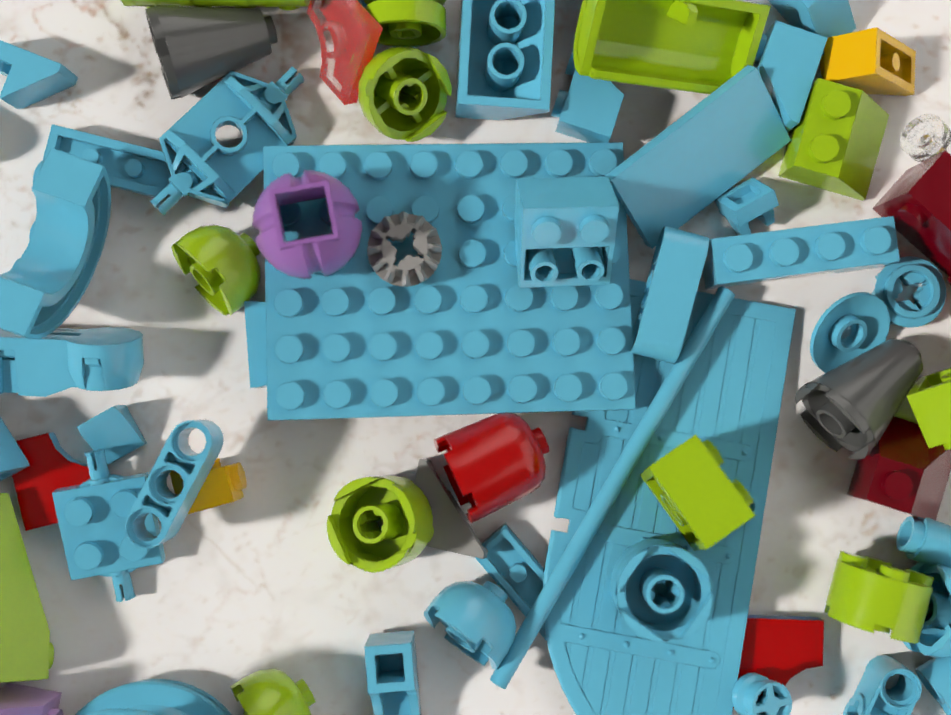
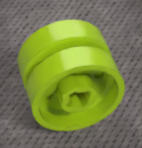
M364 0L367 5L365 9L383 27L378 44L393 47H418L437 43L446 37V9L443 6L446 0Z

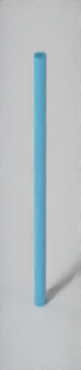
M719 286L679 354L676 363L669 371L517 631L507 655L493 672L490 680L503 689H506L733 300L735 294L729 289Z

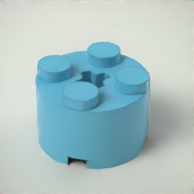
M643 539L626 549L618 558L613 568L610 584L613 601L628 626L641 637L654 642H665L679 638L682 640L696 633L708 619L713 605V594L708 572L698 558L680 545L664 539ZM655 583H664L669 588L668 593L665 596L660 593L655 594L652 590Z

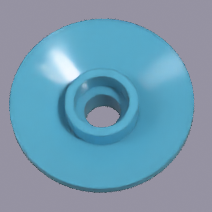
M866 292L849 294L833 303L822 314L811 336L810 353L814 364L824 373H827L885 342L890 328V313L886 304L877 296Z

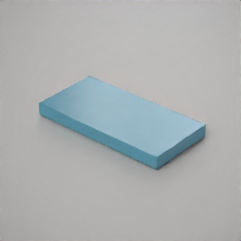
M747 65L606 176H609L616 197L643 242L653 249L657 244L663 226L679 229L788 144L791 138L757 67Z

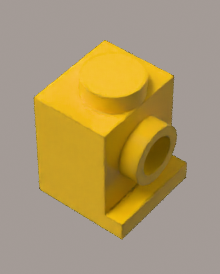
M217 458L188 514L235 502L243 498L242 489L247 487V482L241 463L237 462L221 466L220 458ZM171 471L169 474L174 493L179 495L183 490V479L179 473Z

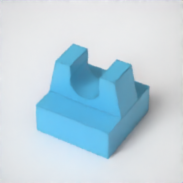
M753 177L726 191L715 200L719 213L726 217L738 235L751 234L749 222L755 218H758L766 226L774 223L773 208L779 206L775 190Z

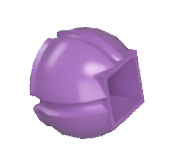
M304 170L303 175L300 177H294L291 173L284 174L268 185L255 204L252 226L260 231V234L255 238L257 247L266 261L275 269L290 277L311 279L315 272H321L324 276L331 275L348 263L360 244L362 221L355 218V214L359 211L357 200L348 187L339 179L327 173ZM327 198L333 234L286 242L280 206Z

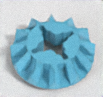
M914 256L901 257L900 262L885 266L875 276L877 280L875 289L871 294L877 296L886 304L890 313V324L908 328L923 326L934 320L945 304L946 285L944 278L932 263L923 258ZM901 281L906 286L922 284L912 294L915 301L914 304L910 300L896 302L895 299L899 297L898 294L903 291L900 284Z

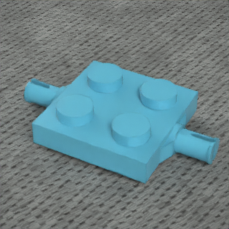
M105 449L91 450L84 453L90 479L80 485L58 488L52 492L71 580L98 575L112 577L116 601L122 602L124 598L125 601H128L136 596L130 573L140 567L161 564L166 558L163 544L151 549H140L128 541L124 532L126 517L149 474L148 472L130 476L109 474ZM149 513L145 519V527L151 535L158 536L160 534L158 518L154 514Z

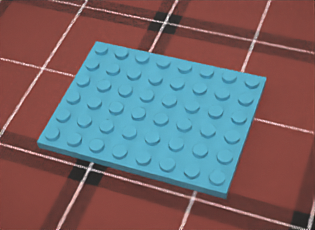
M623 142L263 146L264 190L272 181L287 173H291L294 177H300L303 175L304 170L324 172L339 179L349 188L359 206V211L355 214V218L362 221L360 244L354 256L343 268L331 275L324 276L321 272H315L311 279L290 277L275 269L265 259L267 420L636 409L633 353H630V350L633 348L627 213L618 198L619 212L610 284L519 288L514 224L516 179L606 176L624 162ZM327 198L280 206L286 242L333 234ZM403 211L408 214L423 216L426 221L437 229L442 245L441 260L436 271L426 281L409 287L395 286L381 279L373 270L367 252L371 230L385 216L389 217ZM414 233L406 237L403 242L396 240L393 242L388 239V241L392 242V246L397 249L395 266H398L400 260H403L407 255L418 256L423 259L413 249Z

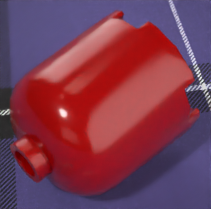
M508 412L496 414L434 439L437 452L440 453L444 450L447 452L444 456L448 464L443 466V469L460 506L469 503L472 507L466 513L471 523L534 492L540 487L545 478L546 464L543 455L550 452L547 440L539 427L531 430L528 423L517 414Z

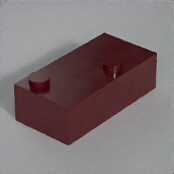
M945 150L906 170L872 209L881 217L894 216L896 230L948 276L947 282L951 286V155Z

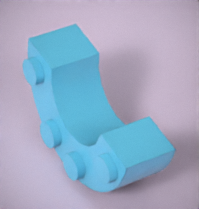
M54 148L50 149L45 161H41L34 171L31 189L36 197L37 214L36 220L30 229L29 244L21 258L16 260L13 267L8 272L0 275V329L33 340L46 337L55 331L69 317L81 300L100 259L111 214V186L104 166Z

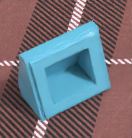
M115 405L77 426L81 436L93 450L105 449L107 465L147 444L126 405Z

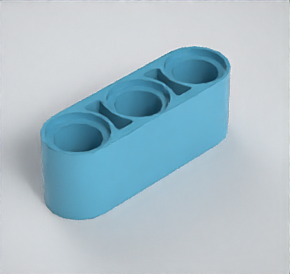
M663 226L656 244L632 333L633 348L630 350V353L671 364L676 363L682 349L709 248V237Z
M206 419L184 421L178 424L171 432L126 517L124 532L126 538L133 546L140 549L154 548L173 539L180 530L222 450L224 443L223 433L214 422ZM195 428L201 430L206 437V445L201 453H195L190 448L188 442L189 435ZM172 470L179 473L183 479L184 486L179 495L172 493L167 486V477ZM149 513L157 516L161 522V531L158 536L151 535L145 527V519Z

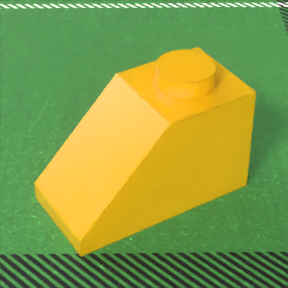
M878 27L828 37L824 48V55H822L820 60V72L825 80L863 90L866 94L914 95L916 51Z

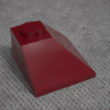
M894 416L873 451L864 459L857 460L847 495L923 519L930 518L936 520L951 472V450H945L943 444L928 448L917 423Z

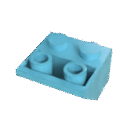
M609 176L516 179L514 224L519 288L610 284L619 204Z

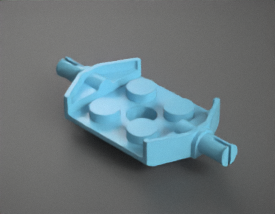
M290 67L275 84L272 81L268 84L238 72L230 71L159 138L171 177L168 179L169 184L153 200H150L151 204L156 209L158 208L159 212L164 216L182 197L186 198L187 196L227 208L230 205V201L263 170V146H288L290 143L293 144L297 135L286 101L288 96L305 81L300 73L296 76L297 70L294 67ZM232 125L239 129L243 137L240 144L232 148L220 145L215 136L220 127Z

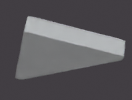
M419 459L415 485L423 491L429 501L434 528L433 537L426 546L480 559L487 558V548L483 547L467 522L466 515L432 467L431 460Z

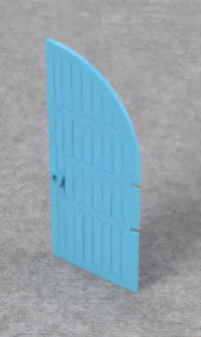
M630 279L633 333L646 282ZM697 291L682 349L714 294ZM733 298L545 620V636L552 664L561 688L576 715H732V690L738 681L796 309ZM633 353L636 409L572 412L571 415L586 417L587 421L585 430L570 427L568 431L554 517L569 519L567 532L551 530L543 587L674 364ZM695 434L702 442L708 439L716 447L724 460V463L720 465L721 469L731 482L737 479L746 488L753 499V503L749 507L755 514L753 518L707 550L693 551L640 476L650 465ZM646 538L672 541L693 554L705 566L711 583L713 605L704 625L692 636L682 640L679 638L665 642H654L638 635L625 622L613 601L610 584L615 563L630 546ZM657 582L652 587V590L655 594L660 593L665 596L669 588L664 583L660 584Z

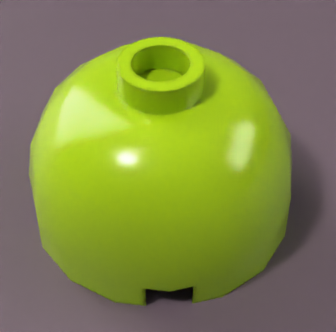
M391 47L376 54L365 66L359 81L358 101L364 116L378 132L392 139L414 142L431 135L443 123L447 115V111L444 110L447 104V95L451 97L452 85L447 70L436 57L414 47Z
M215 224L205 225L188 232L172 245L173 255L185 275L190 272L199 283L195 289L221 314L225 316L230 314L231 316L244 306L245 301H249L256 294L261 283V269L256 258L260 251L253 239L246 233L238 235L227 227Z
M276 669L259 670L230 686L236 701H239L244 709V715H311L309 706L316 702L303 679L295 683L285 672Z

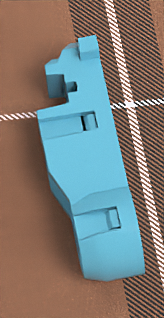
M120 327L90 329L57 328L46 337L33 340L0 329V394L5 392L18 393L21 396L46 397L71 387L90 391L124 389L138 383L144 365L143 334L137 330Z

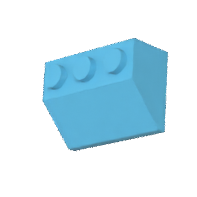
M461 0L455 118L505 120L549 112L555 0Z

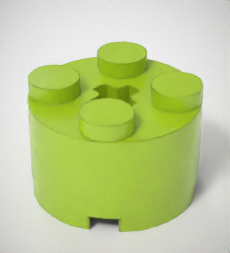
M393 475L364 477L346 484L333 500L335 503L331 515L328 516L326 526L328 539L336 555L348 565L352 564L363 571L372 573L384 571L412 561L424 550L434 534L431 506L423 491L409 478ZM383 519V525L380 529L378 526V521Z
M840 551L824 613H828L827 615L835 620L864 631L874 633L876 630L890 633V630H892L890 635L892 639L919 643L933 590L934 577L909 569L904 571L892 567L890 562L874 557H862Z

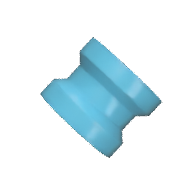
M747 673L741 676L732 690V704L739 715H790L792 698L789 690L783 684L769 680L758 673Z

